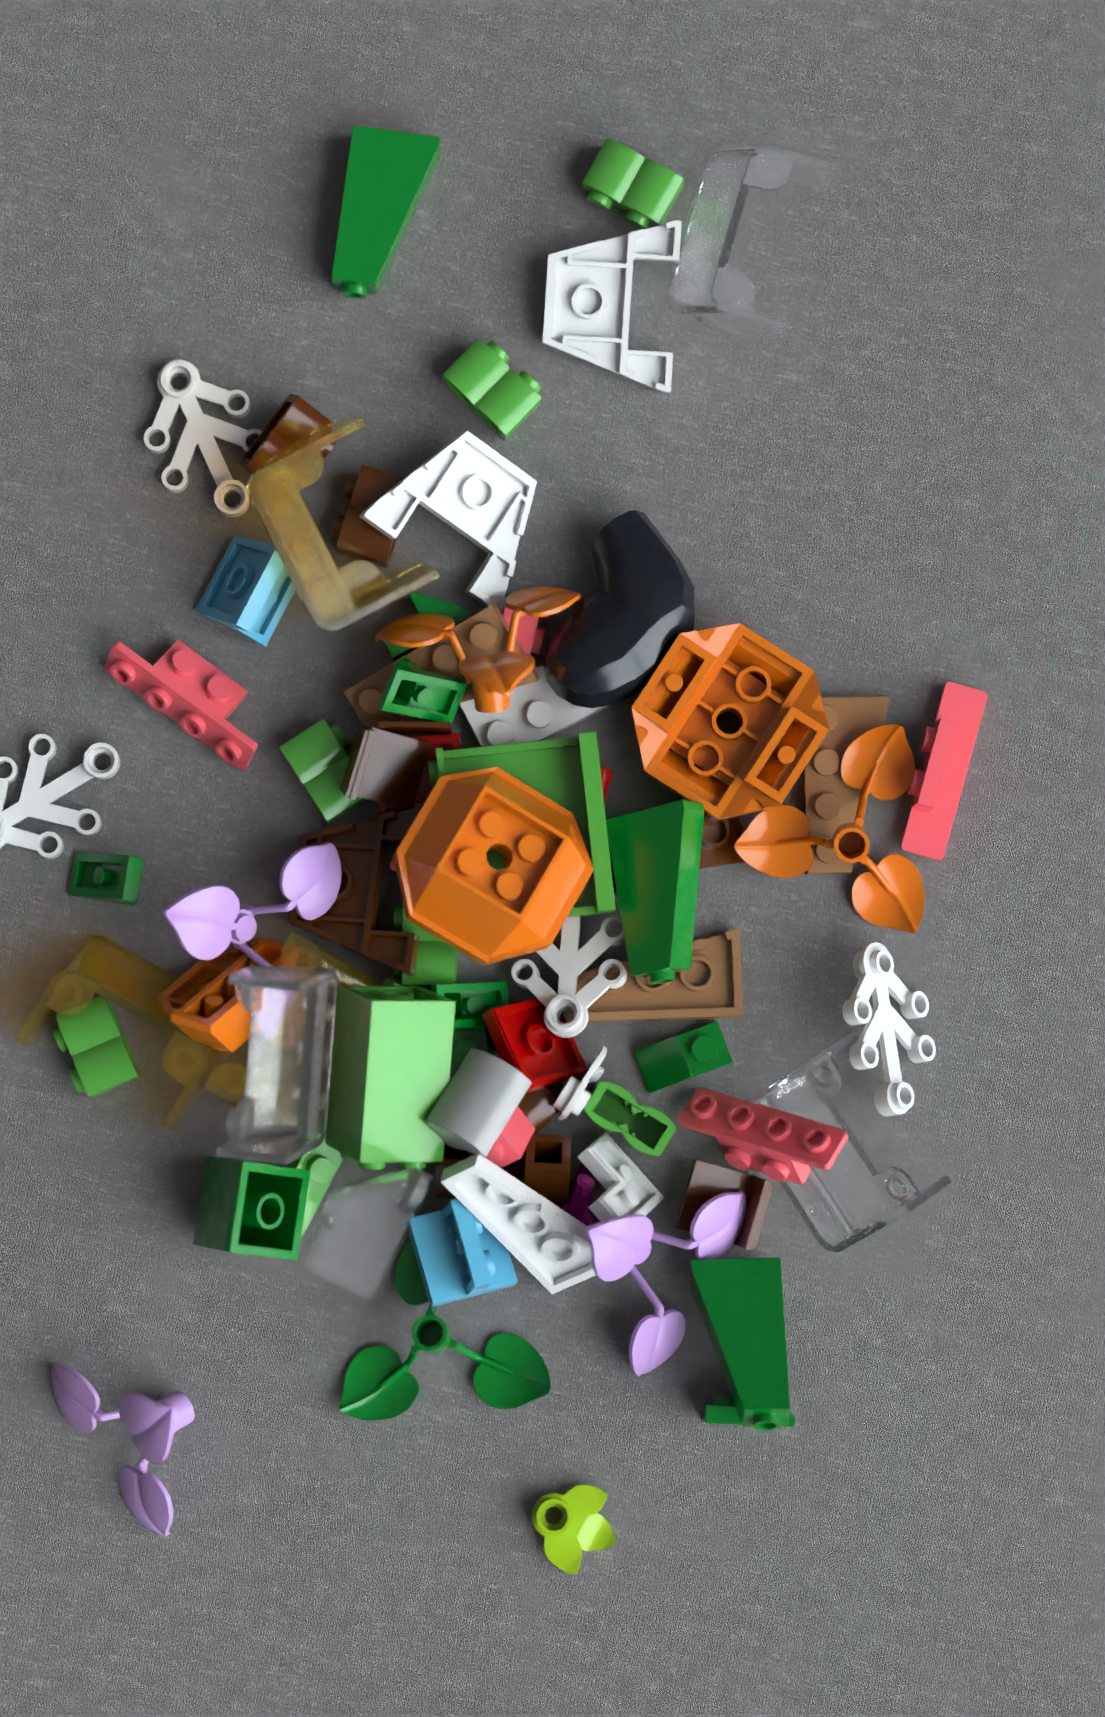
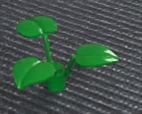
M410 1238L399 1257L395 1271V1283L399 1295L407 1304L419 1306L429 1301ZM429 1305L425 1312L426 1315L417 1319L412 1327L411 1336L415 1344L411 1346L410 1353L404 1363H402L396 1351L385 1346L365 1348L353 1358L345 1375L339 1409L346 1415L369 1421L391 1419L405 1413L414 1404L419 1394V1383L407 1370L413 1366L421 1351L435 1355L442 1353L448 1347L481 1363L473 1375L474 1388L479 1397L486 1404L494 1408L514 1409L546 1396L551 1390V1381L548 1368L541 1355L525 1339L507 1333L494 1335L487 1342L484 1356L451 1339L452 1335L449 1326L441 1318L435 1316L437 1306L430 1307Z

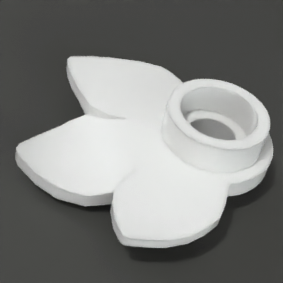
M602 1045L594 1063L582 1081L571 1076L553 1104V1107L561 1111L557 1119H566L570 1112L579 1116L592 1095L589 1091L604 1073V1068L600 1066L607 1053V1047Z

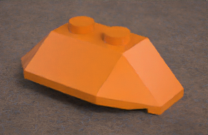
M258 938L249 942V947L281 973L282 979L294 972L300 957L299 948L265 938ZM232 948L213 959L197 962L155 997V1006L193 1041L209 1045L217 1051L233 1053L259 1030L254 1014L256 992L261 986L267 983H274L270 974L246 954Z

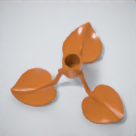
M530 586L508 595L505 599L506 607L514 611L511 615L506 649L504 652L494 655H477L466 658L456 634L451 631L455 626L454 619L436 613H417L399 618L377 633L375 643L383 640L392 645L414 648L428 646L439 642L441 639L447 640L459 661V673L465 677L466 684H472L475 709L482 713H496L510 707V694L513 689L535 667L533 656L514 651L520 619L526 614L531 617H544L558 613L581 598V594L554 586Z
M885 724L869 729L859 735L847 747L841 759L840 769L844 783L852 788L862 789L853 823L840 825L830 839L809 836L811 824L808 817L794 806L781 804L778 807L765 809L756 815L735 842V850L746 863L756 870L774 877L791 878L803 874L813 865L814 855L810 845L825 846L827 849L834 848L836 855L842 861L847 863L860 861L870 870L858 875L852 885L851 899L857 913L864 920L876 926L915 933L920 926L925 906L923 881L917 867L906 857L893 853L883 857L876 866L867 856L870 842L866 831L862 828L869 793L879 800L895 799L909 789L915 770L914 756L907 741L904 728L900 724Z

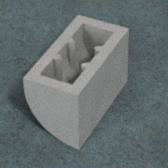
M471 1048L425 1122L449 1147L486 1157L532 1082L502 1059L482 1050Z

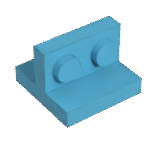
M235 534L195 612L209 620L224 624L251 641L266 647L306 569L288 559L290 553L276 545Z
M458 1199L450 1200L443 1210L409 1218L406 1221L430 1307L515 1286L518 1283L509 1250Z

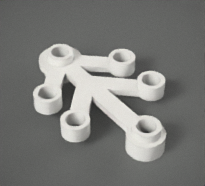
M178 359L166 363L160 369L157 376V386L163 395V399L153 425L144 433V443L147 449L155 454L164 453L169 449L171 437L168 430L179 406H181L187 422L171 464L162 472V483L172 493H179L187 488L189 483L187 470L198 444L217 485L214 492V501L218 510L225 516L238 517L247 511L250 505V495L243 483L233 480L214 437L243 447L246 453L249 449L247 447L248 439L252 436H259L262 431L259 429L246 430L203 414L196 398L224 406L229 416L242 418L250 411L251 403L249 397L242 390L235 389L229 391L202 381L197 368L188 361ZM176 376L187 378V385L183 389L178 390L172 387V380ZM235 397H241L245 400V406L239 411H234L229 407V402ZM159 432L165 435V442L161 446L156 447L151 445L149 440L152 434ZM172 472H180L183 475V481L177 486H172L167 482V478ZM230 493H237L241 496V502L236 507H228L225 504L226 496Z
M47 734L33 736L28 745L31 755L19 801L5 810L3 809L8 785L17 779L19 768L17 763L6 756L0 757V764L7 762L12 765L11 775L7 778H0V849L6 844L38 851L41 856L47 859L57 858L62 853L64 843L62 838L55 832L46 831L39 835L13 827L28 817L75 828L84 836L95 835L100 830L102 821L99 814L94 810L85 808L78 811L51 803L94 777L103 780L111 778L117 773L120 767V757L118 752L107 743L91 745L85 751L83 763L41 788L47 763L55 756L57 746L55 741ZM40 740H47L50 743V750L45 755H38L35 752V745ZM102 754L108 755L111 759L110 766L105 770H99L95 766L96 758ZM87 814L93 815L95 817L94 827L90 830H83L80 827V819ZM48 837L55 838L58 843L56 850L52 853H46L42 849V843Z
M581 916L568 917L561 927L560 951L553 943L547 949L536 951L559 975L558 994L540 978V971L533 961L521 959L513 965L511 969L513 980L519 987L529 989L546 1007L544 1021L547 1028L554 1035L561 1038H570L581 1033L588 1023V1008L609 988H619L626 982L627 971L619 960L608 959L600 965L599 974L577 992L578 976L611 945L619 946L625 943L622 920L618 916L606 918L601 925V930L580 949ZM613 925L622 926V932L617 937H609L607 934L609 928ZM529 967L533 969V974L529 979H519V972L523 968ZM610 968H619L620 975L615 980L606 979V972ZM571 1010L574 1012V1018L571 1022H560V1015L564 1011Z
M874 942L866 944L854 956L853 968L858 983L850 999L844 1002L842 1013L845 1021L851 1026L865 1024L857 1043L853 1044L849 1051V1059L855 1069H870L878 1064L879 1053L876 1044L879 1039L885 1081L879 1082L874 1089V1104L881 1115L889 1117L906 1113L914 1103L912 1087L902 1081L896 1038L907 1050L908 1057L914 1063L933 1060L936 1047L930 1036H917L890 1005L889 994L900 1004V1010L907 1019L925 1017L929 1010V1002L926 995L921 991L910 992L893 972L894 962L889 951L884 945ZM871 994H872L873 1004H874L873 1009L871 1008V1005H870V1003H869V1001H868L869 998H870V996H871Z

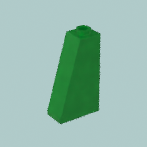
M353 125L331 278L333 288L339 289L341 295L361 299L366 298V293H378L440 157V137Z
M680 800L606 819L608 842L631 977L648 978L649 984L676 980L675 973L691 969L704 823L703 803Z
M780 1257L691 1260L690 1287L742 1426H753L754 1429L759 1431H772L778 1429L781 1425H788L790 1398Z

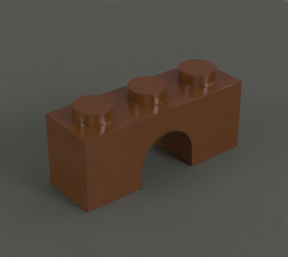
M533 1134L521 1159L501 1169L550 1202L568 1204L571 1136ZM444 1143L443 1162H435V1198H456L440 1181L445 1168L471 1157L467 1151L449 1147Z

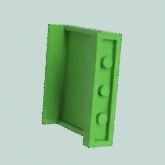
M596 732L579 733L578 737L447 751H443V748L436 749L437 760L428 761L431 787H434L440 776L499 767L572 812L594 871L567 918L615 912L616 907ZM488 851L486 854L488 864L496 870H504L505 860L503 856L498 852Z

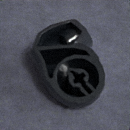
M637 510L628 511L615 517L599 532L593 542L592 550L598 578V589L581 596L572 605L546 649L543 668L547 683L557 696L575 706L591 709L609 706L634 695L646 686L679 633L694 630V586L680 559L645 513Z

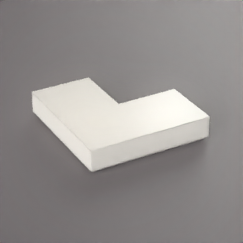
M606 1132L577 1156L606 1189L588 1207L601 1222L630 1214L646 1216L664 1199L663 1195Z

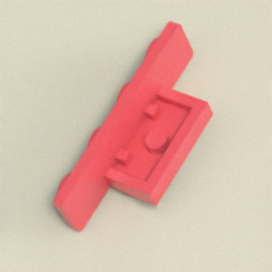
M177 640L153 666L120 641L114 644L104 669L111 674L115 681L129 687L144 698L154 710L164 713L175 721L189 736L197 738L206 744L224 762L233 764L241 771H244L249 766L258 748V744L226 720L244 701L248 692L245 688L180 640Z
M947 682L944 685L933 728L927 726L922 738L920 752L926 753L922 769L915 768L910 782L908 794L914 795L900 845L902 851L937 861L944 858L988 697L985 691L953 682Z
M697 1087L678 1116V1122L682 1127L715 1136L725 1155V1160L733 1167L743 1171L748 1168L759 1171L778 1182L788 1180L803 1185L811 1172L809 1165L829 1170L848 1139L844 1129L703 1087Z

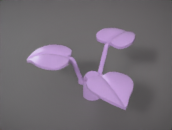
M330 842L321 845L305 846L295 851L285 861L280 873V890L282 895L288 899L283 904L262 906L247 904L242 909L240 908L238 897L232 890L223 886L213 885L186 894L162 912L173 927L181 945L191 956L200 960L213 959L222 954L230 942H232L235 949L242 951L271 975L274 983H267L256 992L254 1014L257 1025L264 1037L272 1045L281 1049L291 1047L310 1023L316 1007V993L311 981L304 975L290 973L282 979L281 973L250 948L246 941L251 940L256 933L257 923L254 919L256 914L289 912L294 907L298 915L305 920H313L325 914L331 908L339 893L342 877L340 858L336 847Z
M742 1190L722 1193L705 1202L697 1210L690 1226L692 1238L688 1240L653 1231L650 1219L641 1214L619 1216L585 1228L591 1246L592 1266L595 1274L601 1280L610 1282L620 1279L629 1272L654 1307V1315L643 1317L637 1323L630 1339V1367L637 1376L654 1370L676 1351L683 1339L686 1325L683 1314L677 1309H669L664 1312L663 1304L634 1264H640L648 1258L652 1249L651 1239L687 1250L695 1248V1255L699 1260L715 1259L724 1254L736 1241L744 1221L746 1196Z
M60 1362L53 1363L51 1370L53 1393L61 1414L70 1425L81 1432L89 1433L96 1428V1420L102 1422L116 1418L121 1419L123 1426L130 1433V1438L134 1440L136 1448L142 1456L136 1468L126 1465L120 1471L119 1484L122 1497L130 1512L141 1524L157 1534L169 1535V1528L173 1520L171 1498L159 1478L147 1472V1465L149 1462L152 1464L163 1462L168 1456L173 1433L193 1422L195 1417L194 1409L189 1399L180 1391H173L158 1401L137 1392H127L121 1396L118 1410L105 1412L99 1409L100 1398L97 1391L82 1374Z

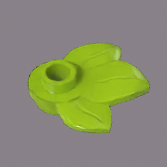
M581 1484L571 1488L564 1495L548 1493L540 1497L533 1506L532 1522L535 1529L544 1536L545 1555L551 1563L566 1573L574 1575L578 1573L582 1560V1550H603L616 1543L610 1523L604 1516L598 1513L608 1497V1494L598 1487ZM557 1507L562 1511L563 1516L558 1523L553 1524L546 1520L545 1513L549 1508Z

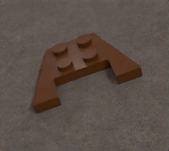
M423 803L417 804L415 808L397 813L390 811L379 814L378 818L356 824L349 822L298 836L297 850L305 846L321 845L326 842H330L336 847L342 869L341 885L335 902L325 914L313 920H305L298 915L294 907L288 913L287 922L296 928L406 975L415 976L419 936L411 932L375 930L386 844H400Z

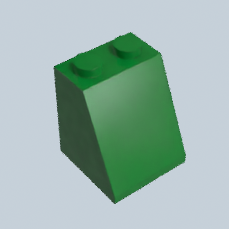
M207 1156L193 1245L231 1253L298 1260L311 1171Z

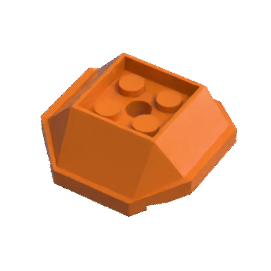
M741 623L679 633L631 707L643 772L685 800L703 803L704 812L716 820L781 806L830 730L815 671ZM732 712L740 719L741 728L736 733L726 734L718 728L716 718L721 713Z
M499 767L440 776L393 854L404 899L403 905L406 919L482 966L547 949L551 946L594 871L574 814ZM488 851H495L503 856L505 860L504 870H496L488 864L486 859Z

